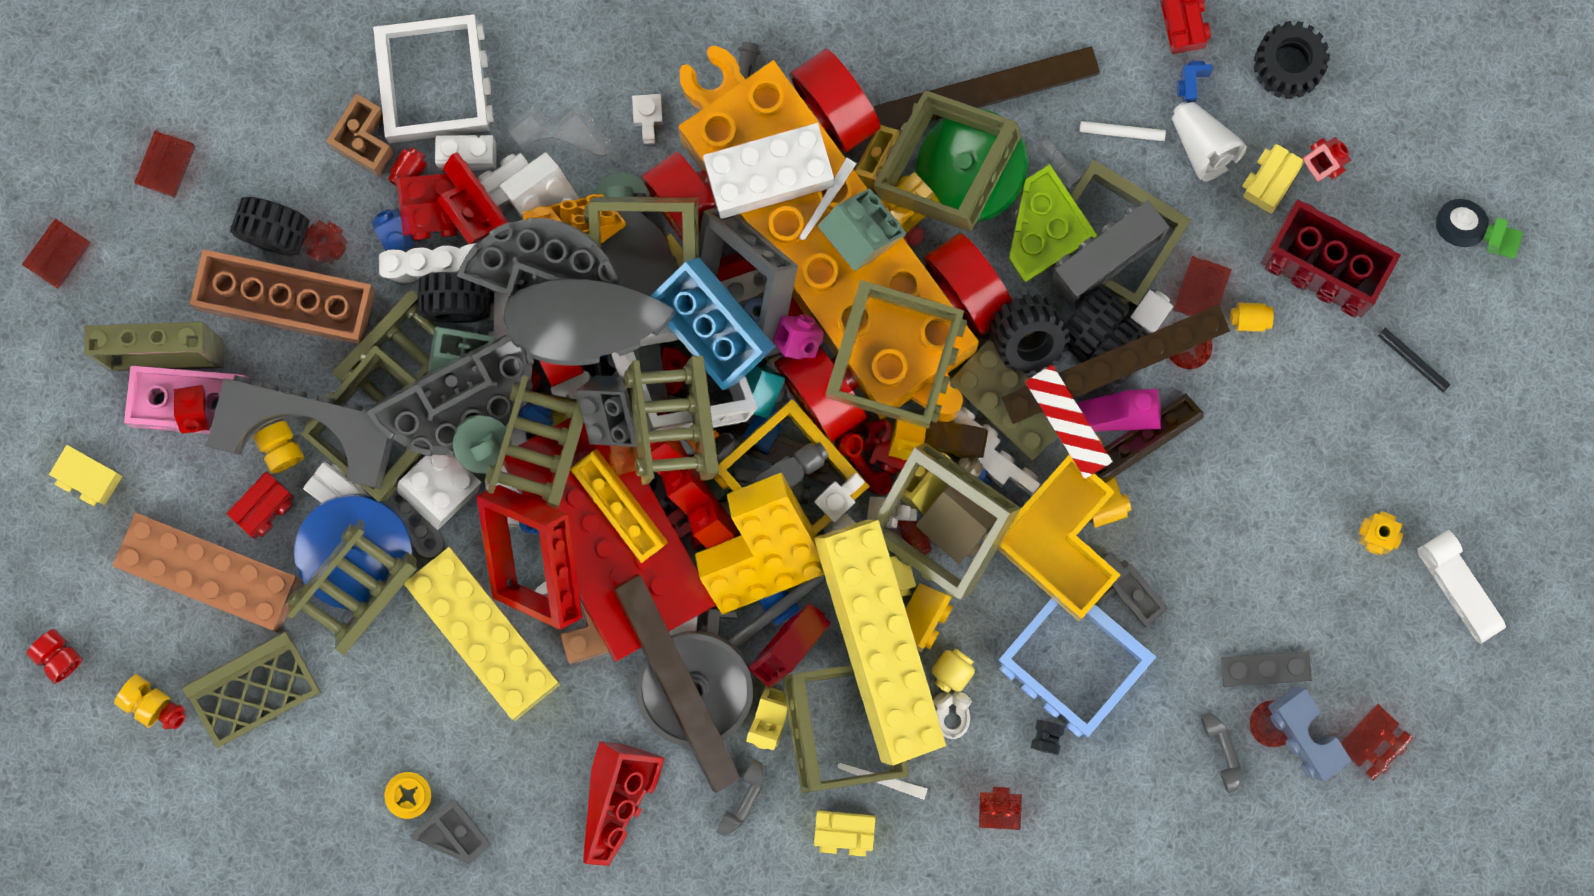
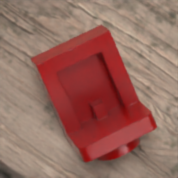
M203 385L174 389V418L182 434L209 429Z

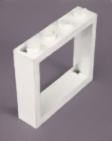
M475 14L373 27L384 132L388 143L490 131L489 122H494L492 105H487L486 95L491 94L489 77L484 78L483 68L488 67L486 50L481 51L480 40H485L483 23H478ZM468 29L478 117L399 127L389 38Z
M666 326L657 336L651 333L642 339L640 346L679 340V338ZM617 352L611 353L618 374L624 383L625 370H627L632 361L636 360L634 352L619 356ZM745 376L736 385L729 387L734 402L710 406L713 428L746 422L758 409ZM642 384L644 401H652L646 384ZM626 388L632 407L630 388ZM687 410L657 416V413H646L648 431L690 428L691 424H693L692 413H688Z

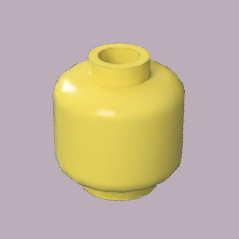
M956 648L953 651L945 650L932 667V674L937 678L934 684L947 693L951 689L956 692L962 691L975 673V669L972 666L974 661Z

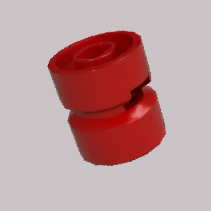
M51 629L44 633L26 652V655L37 666L45 665L43 669L45 675L53 684H57L67 678L83 661V658L71 646L65 647L66 640L56 629Z

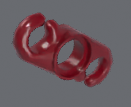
M884 419L868 423L860 422L847 433L862 436L868 430V436L863 442L862 450L866 452L873 449L876 444H880L881 440L882 442H888L893 434V425ZM884 428H886L885 434L882 436V439H880L879 434ZM843 434L841 437L835 440V447L837 450L840 441L845 434Z

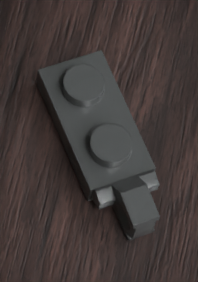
M1111 552L1102 558L1120 574L1119 578L1111 585V588L1115 589L1116 594L1144 627H1147L1168 609L1132 564L1129 565L1126 560L1119 563Z

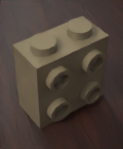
M949 485L915 526L960 564L966 556L972 559L982 546L979 544L980 540L985 541L997 518Z

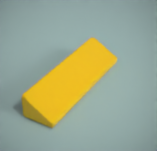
M597 449L570 469L641 563L668 543Z

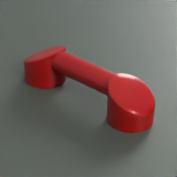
M853 433L845 434L840 441L838 451L841 455L848 456L863 476V480L870 486L867 488L869 492L886 495L892 487L891 476L886 472L875 471L870 468L861 456L864 443L860 435Z

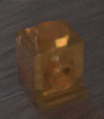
M609 446L611 451L609 453V461L612 470L616 471V475L619 476L636 471L635 461L636 458H639L637 447Z

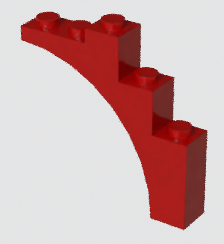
M659 412L657 416L665 415L667 412ZM680 440L650 443L652 460L689 457ZM695 469L657 472L663 479L668 497L688 516L693 535L707 549L741 536L732 518L721 506L704 480H700V474Z

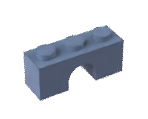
M1293 687L1267 706L1272 713L1270 716L1271 721L1277 729L1283 730L1288 738L1286 740L1287 746L1294 754L1299 755L1303 762L1301 767L1309 778L1325 782L1352 762L1337 737L1325 734L1317 741L1313 742L1310 739L1308 733L1309 724L1321 712L1305 688Z

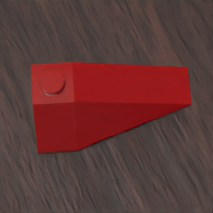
M599 741L591 768L583 862L585 864L610 865L627 836L625 828L631 817L635 816L638 818L642 811L638 806L646 792L652 794L663 766L664 757L622 743Z

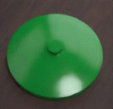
M984 110V111H987V112H990V113L999 115V114L994 113V112H992V111ZM944 118L929 132L923 141L918 154L916 173L934 192L941 204L959 210L997 136ZM1022 136L976 223L989 220L1001 214L1015 201L1021 192L1028 171V153Z

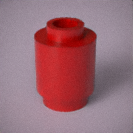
M412 147L409 151L403 149L389 170L390 176L387 180L397 186L396 179L420 176L427 166V163L423 161L426 156Z

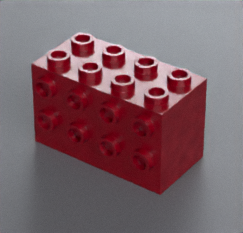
M1297 199L1285 216L1260 263L1265 265L1264 269L1275 276L1282 274L1291 279L1290 283L1301 290L1307 288L1315 292V296L1319 300L1328 304L1333 302L1341 306V311L1354 318L1357 316L1362 318L1374 306L1401 254L1369 238L1364 233L1352 229L1338 219L1326 215L1312 205Z

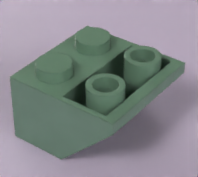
M870 188L837 204L817 225L854 271L874 261L907 234L900 226L899 221L890 214L881 203L880 198Z
M435 326L427 374L495 340L496 337Z

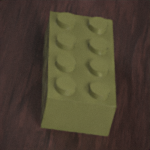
M988 339L950 379V383L1032 461H1035L1059 436L1044 412L1015 424L1012 423L1001 397L1027 387L1025 381L1031 377L1028 374H1024L1022 370L1017 373L1012 368H1007L1003 361H1001L993 341Z

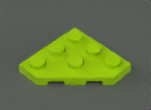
M1050 164L1027 178L1024 183L1008 259L1024 284L1055 265L1066 254H1072L1080 249L1078 246L1089 237L1097 238V234Z

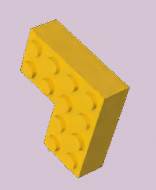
M1069 454L1020 509L997 550L1077 621H1080L1120 576L1114 568L1077 537V534L1110 499L1115 491L1096 474H1092L1085 479Z
M782 472L727 494L731 517L741 536L695 554L700 580L722 615L824 575L814 542V537H817Z

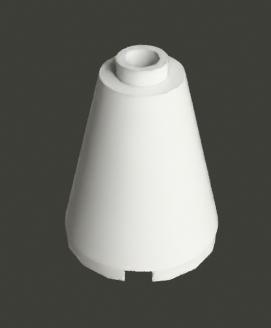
M1185 101L1174 109L1172 121L1196 176L1200 180L1202 179L1207 182L1219 177L1228 171L1226 165L1233 160L1236 164L1245 154L1247 146L1243 140L1195 102L1188 103Z

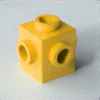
M1380 511L1379 514L1374 513L1369 519L1364 518L1358 534L1362 536L1359 544L1366 546L1365 550L1379 556H1382V553L1387 554L1393 548L1398 549L1403 538V533L1400 532L1403 524L1396 522L1397 518L1383 511ZM1379 528L1388 530L1386 537H1382L1379 534Z

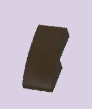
M931 421L929 429L926 428L924 443L929 444L939 452L953 453L956 457L983 458L988 430L966 424L940 421L936 423Z

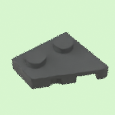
M455 799L410 835L412 839L451 855L467 864L492 845Z

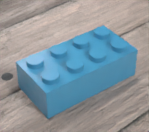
M699 257L686 261L650 296L674 308L675 314L667 326L693 356L704 357L705 370L722 390L736 385L776 347Z

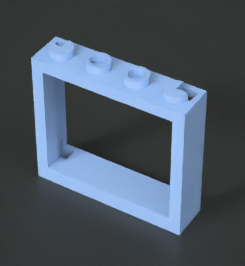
M1051 598L997 661L1001 665L999 670L1010 680H1013L1015 677L1024 684L1021 689L1033 700L1038 696L1046 703L1043 708L1051 716L1057 719L1060 715L1067 721L1068 724L1065 727L1078 738L1081 735L1087 738L1153 662L1156 656L1099 607L1094 605L1085 616L1137 659L1139 663L1086 724L1011 659L1058 605Z

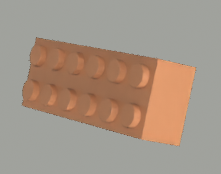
M203 249L189 305L199 312L358 345L366 335L376 290L371 284Z
M138 513L134 514L112 565L115 568L277 633L280 632L288 613L287 601L291 594L298 589L301 579Z

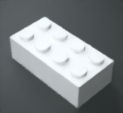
M818 123L703 155L720 219L834 187V176Z

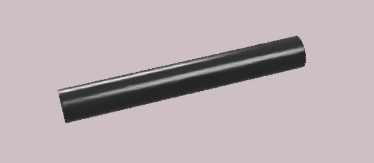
M1386 327L1379 333V338L1441 392L1444 393L1451 385Z

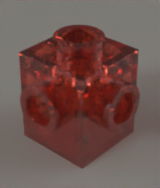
M320 220L316 225L312 224L307 229L303 242L309 250L306 254L320 264L324 260L332 265L335 260H339L346 250L348 242L341 235L343 230L331 221L327 225ZM326 235L327 241L323 244H320V242Z
M993 787L992 793L980 792L979 828L1020 830L1022 794H1010V788Z

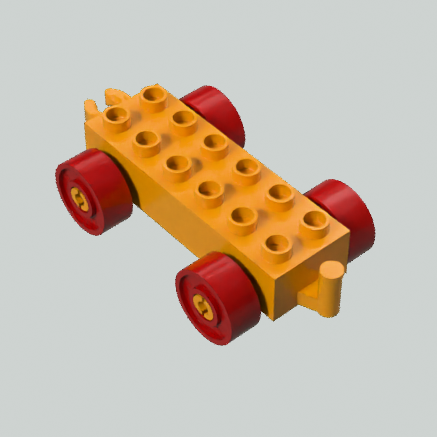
M710 46L707 50L708 60L712 65L718 67L724 76L722 84L718 88L713 90L702 88L698 84L697 75L690 65L685 64L680 68V85L683 93L690 103L700 110L678 126L680 139L701 171L696 173L686 159L676 151L641 175V180L651 197L698 198L700 233L703 211L717 207L703 155L818 123L835 179L845 161L843 154L880 130L881 125L872 105L859 84L837 56L827 48L789 73L790 83L774 60L745 79L740 73V67L734 56L726 49ZM852 170L805 240H801L800 235L828 189L738 214L798 265L792 297L804 314L812 317L824 332L823 340L835 356L830 359L819 346L815 358L803 357L802 359H794L783 355L774 362L777 371L786 378L785 384L797 403L831 443L867 418L864 409L826 398L827 387L860 280L964 310L962 319L967 320L963 337H956L954 347L958 348L959 351L954 366L948 364L945 376H948L950 371L976 353L979 343L976 337L981 338L991 330L990 323L992 320H995L994 314L996 311L1001 312L1003 304L1012 302L1007 289L990 263L972 241L962 233L956 234L923 257L925 267L904 238H901L874 261L854 271L817 226L837 204L867 190V187L854 170ZM661 212L683 242L682 212ZM869 297L840 391L855 395L853 390L858 388L866 399L896 408L901 407L910 399L926 408L951 321ZM950 381L946 394L939 393L936 403L942 405L938 417L940 422L953 421L957 417L963 403L961 392L957 388H952ZM876 413L880 419L886 417L884 415Z

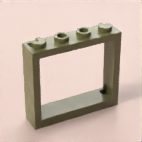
M924 90L917 104L914 103L912 115L908 122L902 125L899 139L895 146L889 149L886 163L882 170L876 173L877 179L874 183V188L878 197L886 202L971 232L1021 138L1018 123ZM933 114L997 136L959 210L894 187Z
M1093 159L1071 194L1075 203L1078 202L1090 181L1094 180L1131 204L1137 201L1143 204L1149 200L1169 227L1174 229V232L1135 294L1111 279L1103 284L1105 288L1127 306L1135 310L1191 219Z
M593 197L588 202V205H585L584 220L585 223H589V234L587 235L600 248V211L682 212L683 264L686 261L699 257L698 198Z
M860 280L827 387L826 398L929 429L931 421L937 423L942 405L936 404L939 393L946 394L950 377L945 376L948 364L954 366L959 351L958 348L954 347L956 337H963L967 320L962 319L964 310ZM869 297L951 321L924 415L840 391Z
M203 322L84 326V355L109 372L130 371V366L166 369L224 368L223 339ZM115 356H121V365H114Z
M375 345L360 356L359 360L361 363L355 370H349L341 379L342 385L336 392H331L327 397L335 399L334 405L344 407L346 402L353 397L382 361L408 384L416 381L418 378L382 347ZM308 418L309 422L304 426L305 430L301 435L348 475L347 458L321 436L327 426L317 420ZM407 449L384 476L381 489L358 485L378 502L386 503L396 491L398 482L425 455Z
M924 443L914 447L874 520H879L886 547L897 555V559L900 562L913 566L920 571V575L924 579L937 583L944 588L943 590L947 595L961 600L972 594L1021 508L935 448ZM920 465L997 518L962 580L885 527Z
M852 665L793 673L783 678L801 794L909 777L907 762H910V760L896 765L888 764L889 771L821 781L805 683L855 676Z

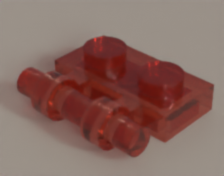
M1376 704L1340 742L1356 766L1360 767L1366 760L1372 764L1365 773L1372 781L1380 774L1384 775L1390 769L1388 765L1398 755L1402 756L1408 749L1406 746L1413 740V737L1406 731L1398 738L1392 733L1400 724L1379 704ZM1386 741L1390 747L1379 757L1374 751Z

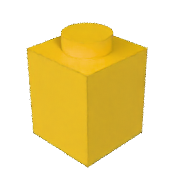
M896 419L889 456L908 460L914 447L924 444L926 428Z

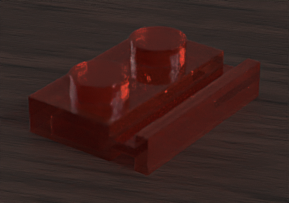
M155 130L134 183L149 190L176 198L195 145Z
M55 218L22 265L59 289L91 242Z
M1192 256L1173 311L1190 317L1215 305H1220L1232 269Z

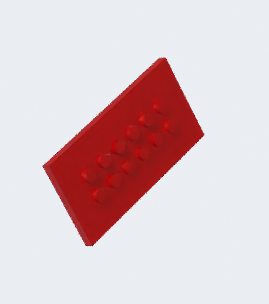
M571 418L555 425L554 428L561 430L563 427L568 428ZM583 422L570 469L597 449L668 542L641 563L572 471H569L558 510L568 514L580 601L613 660L617 662L640 649L641 646L612 589L613 587L636 574H640L669 632L716 606L700 580L699 572L649 484L642 485L641 476L636 474L635 460L628 447L589 444ZM540 435L518 445L519 447L552 457L554 455L560 456L563 445L558 444V441ZM505 455L503 465L507 473L545 485L547 482H553L555 473L550 472V468ZM517 489L520 494L544 504L547 502L540 495Z

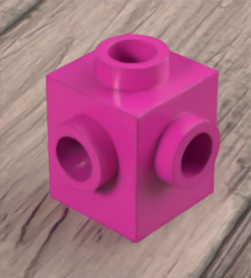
M781 316L772 341L786 357L802 359L803 357L815 358L818 348L822 344L824 332L810 316Z

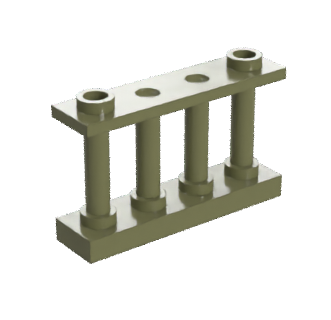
M411 289L333 370L332 374L341 381L349 370H355L361 363L359 358L363 353L365 354L370 347L373 348L375 345L380 347L389 339L399 344L423 367L415 375L418 379L426 375L430 358L401 332L402 328L400 327L407 318L410 320L414 319L432 337L434 336L435 326L437 325L433 321L417 314L418 295ZM383 361L379 364L401 387L404 388L409 385ZM369 379L360 387L376 403L387 398Z
M692 356L682 370L641 372L639 360L632 361L624 372V383L626 388H630L639 457L636 458L635 469L637 476H641L642 485L649 484L654 478V472L695 469L696 472L699 471L700 480L713 479L719 473L704 357ZM682 381L684 384H688L689 395L685 399L644 401L642 384ZM686 410L688 413H692L693 424H691L690 428L648 431L646 413ZM678 440L696 442L697 453L694 457L652 460L650 443Z
M523 375L520 384L514 383L509 400L514 401V405L496 465H489L484 482L490 483L488 493L493 494L496 484L501 483L540 495L543 500H547L546 505L558 509L584 422L579 400L577 398L576 401L571 400L569 403L527 390L525 387L528 377ZM521 401L565 413L566 417L571 418L569 427H563L561 430L518 417L517 414ZM513 428L558 441L559 445H563L560 456L554 455L552 457L509 444ZM505 455L550 468V472L555 473L553 482H547L545 485L502 472L501 468Z
M359 519L354 526L350 524L341 535L342 541L301 591L296 589L287 601V616L293 619L301 609L335 633V649L343 655L347 653L416 570V558L408 552L401 559L399 557L395 559L362 536L365 531V522L362 519ZM354 544L389 568V574L383 581L381 579L377 581L344 557ZM336 566L370 589L371 596L366 602L357 601L326 579ZM318 588L352 611L353 617L347 624L345 622L341 624L308 601Z

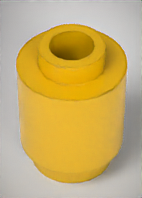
M1237 302L1236 308H1231L1230 324L1235 325L1236 331L1264 332L1265 329H1272L1273 307L1266 306V303Z

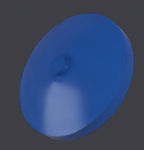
M346 494L322 502L305 518L296 537L294 557L301 580L304 584L310 580L342 541L341 535L350 524L354 526L359 519L365 522V531L362 536L393 558L399 557L401 559L406 552L412 555L411 537L404 521L389 505L382 501L378 502L373 497L367 495ZM355 544L344 556L377 581L379 579L383 581L389 574V568ZM337 566L326 578L359 602H366L371 596L370 589ZM319 588L313 594L331 606L349 610Z

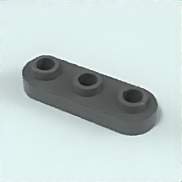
M395 491L386 501V504L394 509L404 521L409 531L412 545L418 554L427 559L436 558L445 548V541L441 533L405 499L401 502H396L394 496L397 491ZM412 516H419L420 522L418 525L412 526L410 524ZM432 539L435 541V547L428 550L425 544L428 540Z

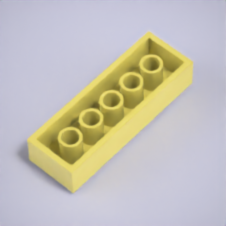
M450 547L404 583L417 602L512 720H518L561 685Z

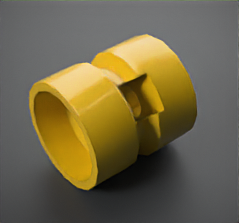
M287 421L271 424L253 436L259 451L266 453L264 461L271 474L282 472L305 458L299 444L291 441L294 434Z
M135 674L121 688L115 698L114 705L127 714L133 712L135 720L146 728H150L158 720L163 708L170 703L171 698L158 688L151 689L150 682L139 674Z

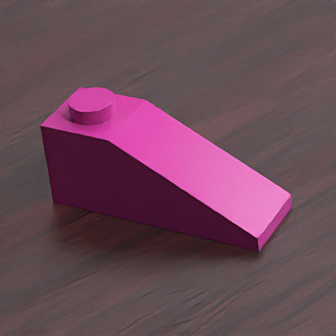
M1158 389L1127 390L1077 402L1078 407L1094 432L1161 429Z

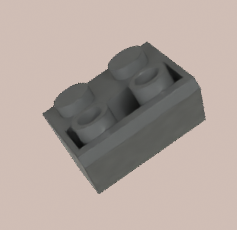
M595 376L576 390L589 444L637 447L633 411L628 391L620 376Z

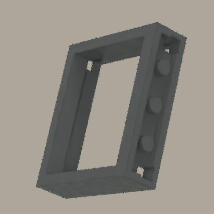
M717 207L703 211L699 233V258L717 277L723 243L726 241L767 277L758 326L773 343L772 340L781 316H788L798 265L740 215L737 214L720 219ZM776 346L765 357L780 353V350Z

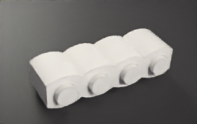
M468 244L460 249L454 246H441L433 251L427 248H414L407 252L387 250L379 254V275L398 283H411L430 273L458 272L466 255L475 244Z

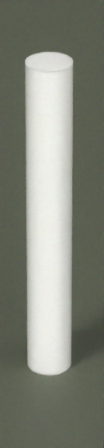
M1080 121L1079 132L1156 141H1165L1166 130L1086 121Z

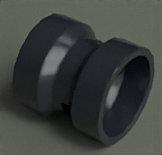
M1037 719L1035 726L1037 734L1036 738L1032 739L1030 748L1059 755L1061 747L1059 739L1064 735L1065 726Z

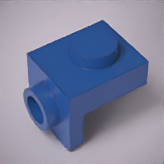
M1191 61L1188 65H1184L1181 71V80H1177V96L1182 97L1183 102H1196V77H1210L1213 71L1212 64H1205L1204 61Z
M390 209L384 210L375 216L372 225L385 251H405L415 246L410 235L403 236L402 221L397 209L393 211Z
M529 402L522 407L518 417L548 426L554 423L552 409Z

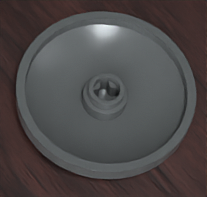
M686 631L671 635L723 741L742 725L749 713L753 698V679L751 671L748 669L749 666L735 646L712 633ZM645 657L636 681V698L643 718L664 739L678 745L691 747Z

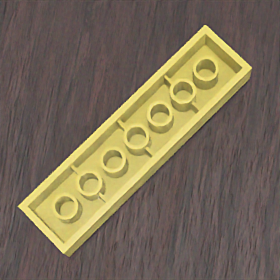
M864 520L814 537L881 762L896 765L945 747L944 736L879 520Z

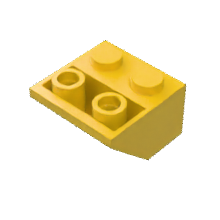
M919 583L905 610L917 650L922 653L925 647L931 649L939 634L935 627L938 622L945 623L953 606L948 604L952 597Z

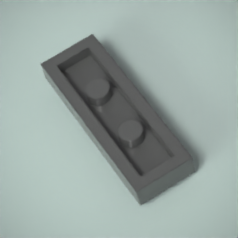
M1309 651L1221 658L1223 687L1312 681Z

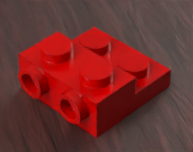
M447 174L396 179L403 236L413 235V240L431 238L430 233H440L441 237L458 235L457 231L459 230L437 201L441 194L456 188Z

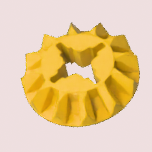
M403 772L397 774L388 782L384 798L386 806L392 814L403 819H413L423 814L431 803L432 791L427 780L421 775L413 772ZM400 786L407 790L418 787L413 795L416 805L410 801L398 804L404 796Z

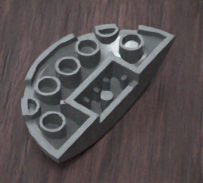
M617 211L625 220L626 226L601 243V249L610 258L620 279V286L651 296L679 269L677 259L671 253L667 244V237L653 221L638 211Z
M528 218L516 222L511 221L493 229L480 243L475 244L471 248L457 274V277L508 296H512L519 290L535 284L565 279L600 281L620 286V279L610 258L605 255L591 237L574 226L547 218Z
M565 279L535 284L509 296L504 309V322L512 343L517 348L522 346L529 350L532 358L558 365H588L599 363L600 356L617 352L619 356H623L640 348V341L651 333L657 336L671 321L675 311L674 308L655 298L623 286L592 280Z
M508 334L424 375L366 410L375 425L388 438L394 439L406 446L408 450L427 456L449 455L450 457H455L452 448L453 436L458 425L466 418L477 414L491 416L499 419L507 428L514 401L509 400L514 383L520 384L524 375L528 377L525 389L531 391L533 384L531 381L532 365L534 360L530 356L529 350L522 346L517 348L510 340ZM521 401L517 416L519 415L522 407L527 404L526 401Z

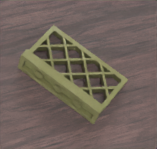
M289 630L182 688L184 694L194 706L216 748L321 692L293 642L294 639ZM289 649L296 660L293 671L276 666L279 655ZM275 658V659H274V662H273V665H270V664H266V663H265V662H267V661H269V660ZM298 665L303 674L296 672ZM262 666L271 669L267 685L251 681L254 668ZM275 670L291 675L287 691L270 686ZM249 672L247 679L240 677L241 675ZM294 677L306 679L312 691L303 695L290 692ZM236 680L245 683L241 699L225 695L228 682ZM249 684L265 689L261 705L245 700ZM223 686L221 693L214 691ZM269 690L285 694L283 704L278 709L264 706ZM206 694L220 697L215 713L204 710L198 699ZM289 696H292V697H295V698H296V699L290 701L289 703H287ZM223 698L239 703L235 718L219 714ZM243 704L259 708L257 719L254 722L248 723L239 720ZM263 710L270 712L265 716L261 717ZM207 715L214 717L212 724ZM217 718L233 722L230 735L222 739L219 738L214 729ZM237 724L244 726L241 729L235 731Z

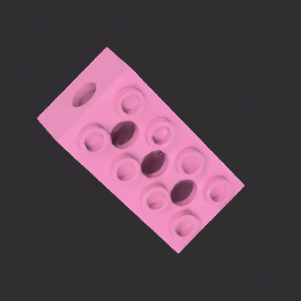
M130 366L124 423L132 428L180 432L174 418V389L203 385L209 429L195 433L209 434L215 414L212 404L219 398L224 378L233 380L234 375L245 378L249 377L240 374ZM164 393V401L161 404L156 405V397L159 394Z

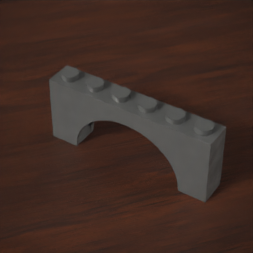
M234 375L233 380L224 378L207 447L242 456L244 447L251 436L267 423L285 417L311 418L327 426L343 445L348 461L347 481L381 489L394 439L388 438L375 425L368 413L362 411L363 406L346 402L345 407L334 405L335 399L318 395L317 400L306 398V392L290 389L288 394L278 391L279 386L262 382L261 387L251 385V379Z

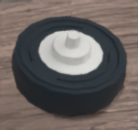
M1465 199L1450 200L1442 206L1436 217V228L1439 235L1446 242L1458 247H1471L1481 242L1489 225V218L1485 210L1478 204Z

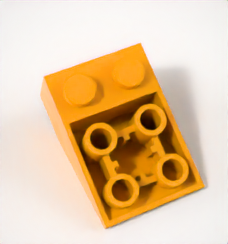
M592 194L581 199L565 200L559 204L539 206L532 210L523 211V220L528 218L554 219L589 234V223H585L584 220L585 205H588V202L593 197L605 196L603 194ZM600 211L601 243L626 226L625 220L617 211Z

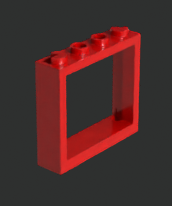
M497 485L493 494L485 491L477 495L492 598L559 630L581 619L582 611L568 514L502 485ZM508 517L539 531L548 597L517 583ZM510 579L511 585L508 586L507 580Z

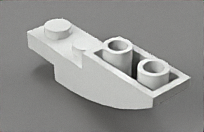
M961 407L952 423L972 425L988 430L984 457L979 458L983 469L988 472L987 476L1001 488L1009 479L1030 496H1033L1040 486V483L1036 481L1038 476L1026 467L1021 470L1014 465L1015 459L1005 451L1001 450L999 453L995 451L1001 441L997 438L998 432L987 424H984L982 427L974 421L975 415Z

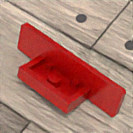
M458 152L453 153L443 166V170L456 188L441 194L437 201L468 244H475L488 236L490 231L508 223V221L502 214L501 209L496 206L486 192L485 187L470 170L467 162L462 159Z

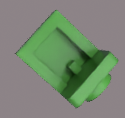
M1497 217L1495 225H1488L1484 241L1489 242L1487 252L1515 259L1523 232L1507 227L1508 220Z

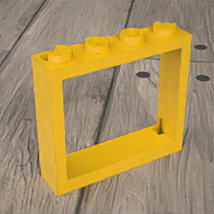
M790 399L743 440L730 455L718 463L719 473L713 479L723 490L727 487L731 492L741 489L742 487L727 469L787 415L814 445L820 442L829 455L826 459L845 481L857 472L797 403ZM864 482L850 497L855 500L870 486ZM824 513L811 526L817 534L832 520Z

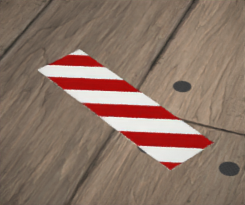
M1053 365L1025 381L1085 479L1112 463L1111 458Z

